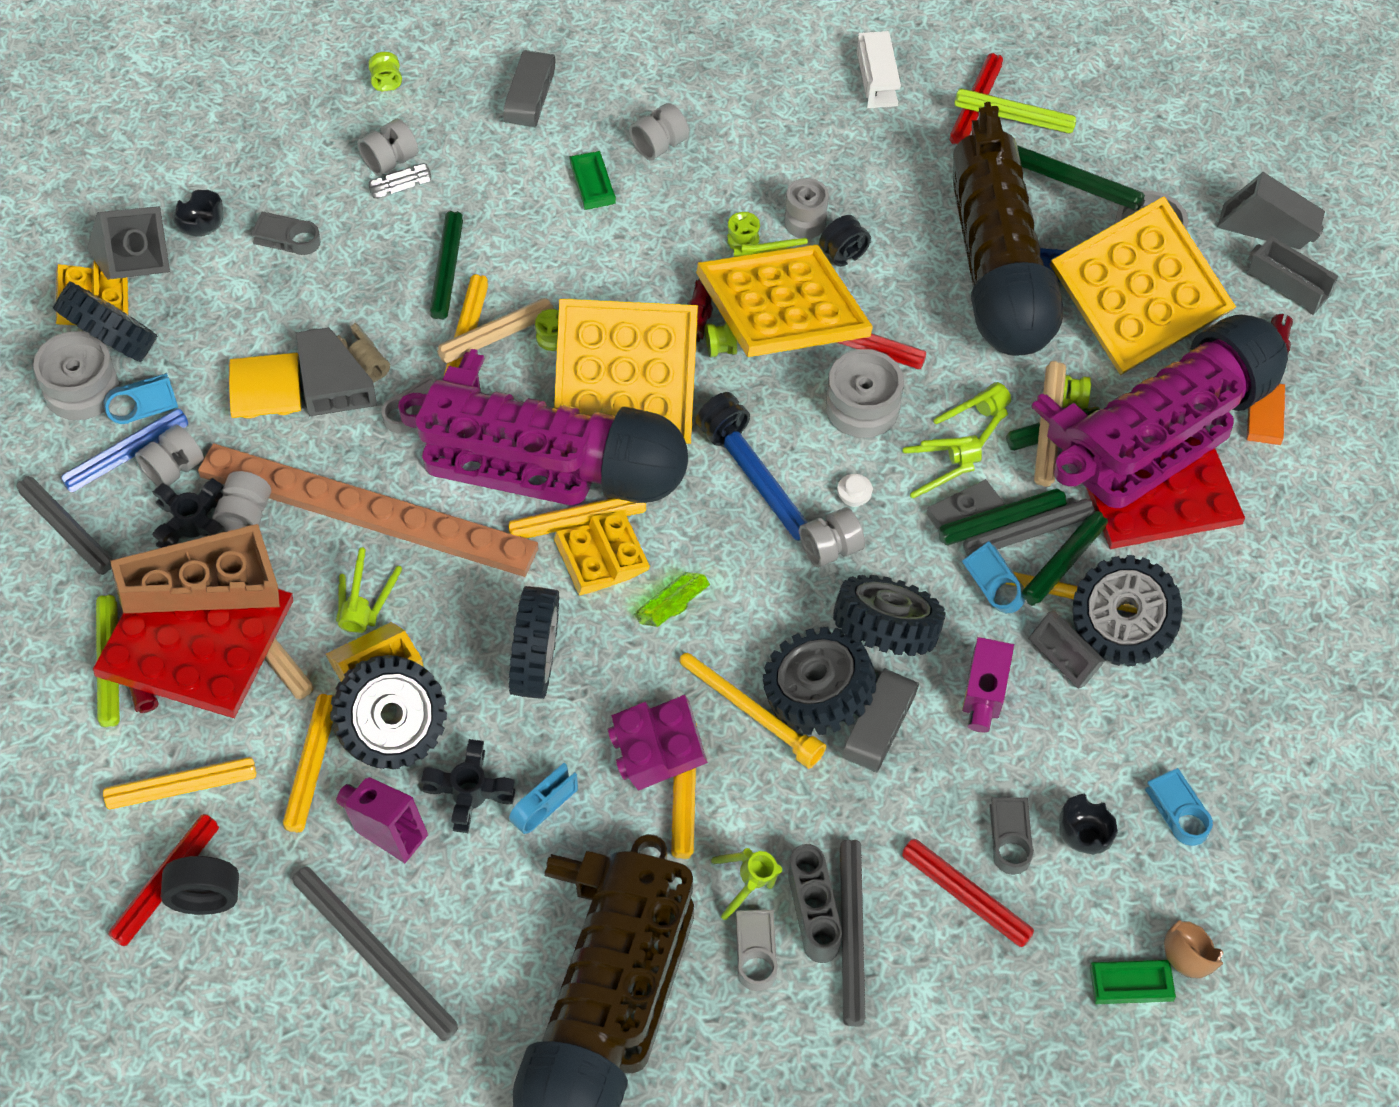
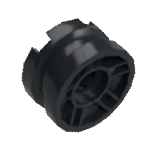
M844 215L835 219L826 227L819 239L821 249L826 254H829L835 265L840 267L848 265L847 260L850 258L854 261L859 259L871 243L869 232L864 227H861L859 221L852 215Z
M731 392L719 393L703 405L696 416V425L703 433H707L709 440L716 446L724 445V438L734 431L742 433L750 421V413L743 405H739V401Z

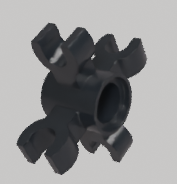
M212 478L205 483L198 495L191 492L177 495L168 485L161 483L152 493L159 498L156 504L162 510L170 512L173 518L167 523L158 526L152 533L153 537L159 540L156 546L163 548L175 545L182 536L188 538L200 535L207 537L219 534L225 530L219 522L207 517V513L212 508H216L219 499L223 497L221 490L224 486Z
M469 739L465 762L458 764L451 773L431 767H425L423 770L421 783L424 784V793H447L453 795L456 803L451 822L454 823V832H469L472 810L479 807L485 799H492L502 804H513L516 792L514 779L505 777L496 779L485 778L482 769L485 758V750H483L484 741ZM469 782L477 784L472 789L460 788L463 784Z

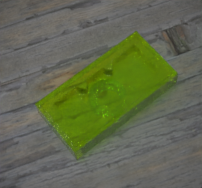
M684 572L636 610L634 615L642 625L659 627L668 618L685 611L688 607L687 603L706 589L710 583L704 574Z

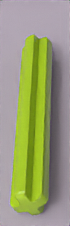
M962 88L958 89L955 95L954 105L967 110L979 112V108L984 107L985 102H991V106H998V117L1068 134L1073 132L1076 125V117L1074 115Z
M110 594L106 596L100 595L96 599L97 660L118 624V603L115 596ZM97 677V720L101 727H115L120 722L119 684Z

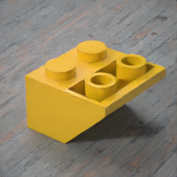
M393 622L326 653L328 661L341 682L345 678L344 674L349 669L352 670L356 667L357 663L367 661L375 656L393 655L404 657L423 666L422 657L406 631Z

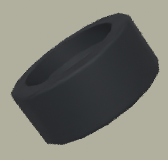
M190 856L175 859L166 864L163 870L161 900L170 909L185 914L207 915L225 912L234 907L238 900L239 872L233 864L219 858Z

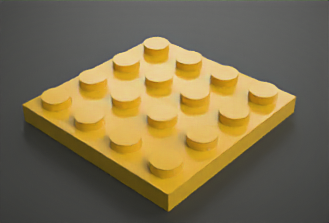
M1165 196L1050 262L1053 271L1120 376L1236 308Z
M818 244L698 262L696 274L747 357L871 336L872 324Z
M559 299L554 408L558 409L561 405L576 407L581 414L591 416L595 412L616 416L621 407L657 413L674 423L682 433L686 444H691L698 305Z

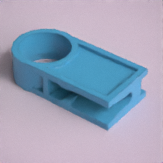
M167 373L121 387H115L104 398V409L107 416L118 424H128L132 421L178 408ZM118 395H128L135 400V406L131 413L125 416H117L109 410L111 400Z
M990 541L962 560L989 603L998 611L1005 614L1014 613L1024 605L1025 599L1022 598L1024 586L1019 582ZM1006 583L1016 584L1017 595L1015 599L1007 605H998L995 600L997 590Z
M565 763L560 765L515 805L509 816L510 822L523 834L532 832L578 791L577 774L574 772L569 777L567 765Z
M1179 768L1148 781L1149 787L1145 788V791L1172 830L1174 837L1179 842L1189 846L1200 845L1206 841L1213 827L1212 817ZM1185 815L1199 818L1205 826V832L1199 835L1185 832L1179 824V818Z

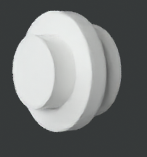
M860 474L844 476L839 481L837 489L840 499L852 507H858L868 502L873 491L869 479Z

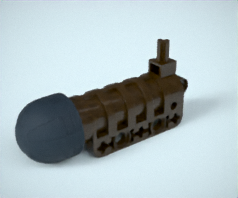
M985 102L984 107L979 108V120H972V135L962 139L953 152V187L973 285L971 302L977 328L982 337L992 347L1001 353L1012 356L1033 354L1043 349L1058 333L1063 320V302L1056 275L1044 266L1040 258L1039 241L1034 231V219L1032 210L1029 207L1027 187L1023 181V169L1016 140L1012 135L1003 131L1000 117H998V106H991V102Z
M651 834L643 835L636 839L631 851L616 852L609 857L586 851L582 862L554 854L548 857L545 877L576 884L577 897L592 900L543 1040L530 1044L524 1053L513 1086V1107H621L628 1086V1079L624 1073L633 1074L641 1071L646 1066L694 921V903L691 899L693 893L692 872L684 864L667 860L665 842L661 837ZM647 847H654L658 849L661 855L658 858L642 854L640 851ZM675 878L682 879V884H678L676 890L669 889V883H672ZM670 912H672L675 915V919L672 923ZM657 941H658V950H659V952H658V951L655 949V947H654V945H655V943H656ZM648 983H649L650 986L652 987V990H651V992L647 995V993H648ZM633 1011H635L634 1021L631 1019ZM636 1046L638 1054H633L631 1059H625V1051Z

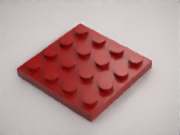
M1189 437L1185 440V442L1192 446L1201 445V442L1194 437ZM1216 448L1208 451L1202 457L1123 508L1107 506L1087 488L1095 511L1102 512L1103 516L1108 519V524L1103 533L1110 549L1242 525L1245 520L1243 511ZM1173 453L1169 457L1174 459L1175 453ZM1163 454L1160 462L1166 458ZM1140 469L1134 473L1142 479H1147L1152 476L1148 471L1143 469Z
M278 589L280 607L123 613L93 667L94 675L101 679L235 719L293 603V594Z

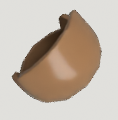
M1179 920L1167 931L1164 938L1165 955L1177 972L1187 978L1199 979L1212 974L1223 965L1221 961L1223 950L1214 947L1211 938L1202 927L1190 921L1183 922Z

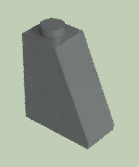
M1262 172L1223 204L1217 227L1266 241L1273 236L1292 248L1301 249L1310 241L1315 242L1322 234L1324 229L1322 222L1325 211L1265 172Z
M330 327L295 332L309 417L377 406L373 380Z

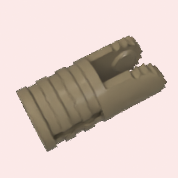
M357 323L350 326L352 334L357 339L350 347L343 337L337 335L339 340L373 380V383L387 375L390 370L389 361L383 357Z

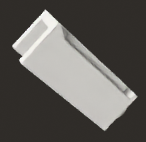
M889 31L859 33L856 55L858 56L865 95L868 98L867 108L898 106L895 90H900L901 84Z

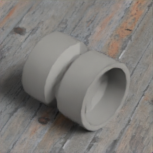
M666 103L652 111L650 116H644L631 124L629 134L637 151L650 161L667 152L669 145L675 147L689 137V127L681 111L675 105Z
M398 118L382 126L380 133L373 131L358 140V149L367 167L377 176H382L394 169L396 161L400 164L415 157L419 152L416 139L411 130Z
M802 178L792 182L788 187L784 223L785 228L791 235L797 238L811 239L819 236L824 231L829 193L822 182L816 179Z
M174 424L159 435V443L150 442L135 454L140 468L157 486L161 483L170 486L180 478V471L189 472L204 459L195 440L178 424Z
M236 471L230 473L222 490L223 497L219 499L212 519L224 527L225 530L222 532L254 524L260 525L263 516L262 511H264L271 494L270 485L260 476L249 472Z
M848 507L827 514L826 521L817 518L800 525L799 528L804 551L811 563L817 568L836 561L839 554L845 557L863 550L865 547V538L856 515Z

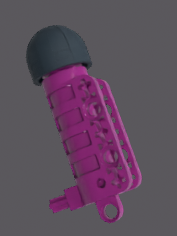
M1243 314L1233 315L1218 321L1196 335L1192 341L1190 352L1185 354L1180 361L1169 364L1161 369L1156 376L1145 379L1137 384L1131 392L1118 396L1109 402L1107 407L1096 410L1090 415H1087L1075 403L1063 409L1047 394H1040L1037 397V401L1032 403L1031 408L1049 423L1047 437L1062 449V453L1057 457L1055 463V479L1065 486H1077L1082 483L1109 507L1123 508L1230 437L1234 418L1229 411H1242L1269 395L1281 382L1288 361L1285 341L1277 329L1265 319ZM1189 437H1194L1201 442V445L1192 446L1185 442V440ZM1173 453H1175L1174 459L1169 457ZM1163 454L1166 458L1160 462ZM1067 464L1072 473L1064 471L1062 466ZM1140 469H1143L1148 471L1152 476L1147 479H1142L1134 473Z
M476 349L465 352L459 368L448 366L443 379L436 380L427 394H407L401 398L398 404L401 421L406 426L417 428L419 438L426 443L422 454L425 470L429 475L565 505H575L584 501L591 484L596 483L602 485V492L606 497L635 503H649L658 501L673 492L681 483L687 470L688 449L682 433L674 423L657 413L621 407L616 416L601 412H595L591 416L581 414L576 407L561 405L557 409L547 407L546 402L542 400L528 398L523 402L514 400L513 396L508 393L498 391L492 395L481 393L478 373L485 357L478 354ZM411 406H421L418 414L412 415L406 412ZM468 462H478L481 464L474 471H466L462 468ZM537 475L547 478L546 482L541 485H533L528 481ZM571 485H577V486H573L571 490H566V489H569V488L571 487Z

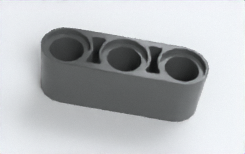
M523 50L504 105L503 119L505 123L537 127L555 71L556 58L554 54Z
M884 668L876 682V692L872 694L873 701L870 706H864L866 712L858 718L847 740L842 758L877 773L916 696L919 682Z
M803 844L797 846L790 856L789 884L806 955L817 963H827L832 961L839 952L842 928L824 854L817 846ZM802 864H809L813 866L815 870L812 872H804L801 871L798 868V866ZM810 899H816L823 903V906L812 908L805 902ZM818 935H825L832 940V942L827 945H822L817 943L814 940V937Z

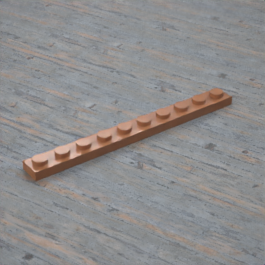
M214 443L198 469L201 478L207 480L214 478L221 484H225L228 475L232 472H249L260 476L270 485L271 494L269 499L526 577L538 551V542Z

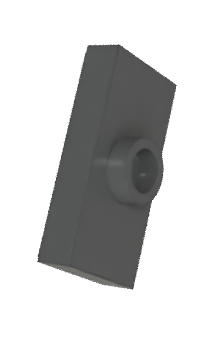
M985 479L929 506L926 514L936 528L939 529L942 525L1004 506L1005 503Z
M1055 611L1048 612L1028 638L1078 689L1084 687L1105 662Z

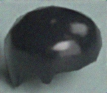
M211 190L193 191L189 202L182 203L181 200L177 202L175 212L172 215L174 224L182 233L201 237L211 234L221 226L223 221L222 199L218 193Z
M1079 794L1068 798L1059 816L1060 836L1067 846L1081 853L1091 855L1103 853L1111 847L1118 834L1116 818L1107 810L1106 804L1103 802L1099 804L1090 803L1087 800L1086 794Z

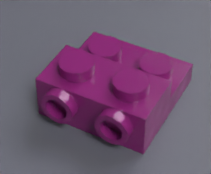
M685 694L652 708L645 701L611 715L614 726L608 728V734L615 749L620 748L622 757L616 759L618 770L624 780L629 779L638 791L708 763L691 704Z

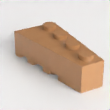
M258 524L110 561L123 613L280 607L278 584Z

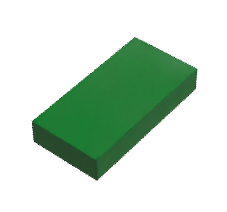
M601 151L569 156L570 166L584 210L616 204V197Z
M1168 960L1091 962L1090 974L1095 1004L1174 1002L1176 998L1171 964Z

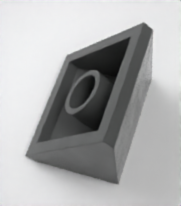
M160 206L97 212L87 250L107 280L170 272Z

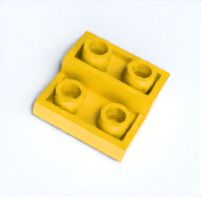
M95 260L93 261L92 268L58 264L56 271V301L70 281L99 296L128 315V277L107 280ZM56 312V324L75 325Z
M298 353L230 359L229 393L231 418L243 417L250 419L259 415H288L301 411L300 361Z
M624 510L592 516L589 525L556 531L554 541L579 596L630 580L649 570L650 565Z

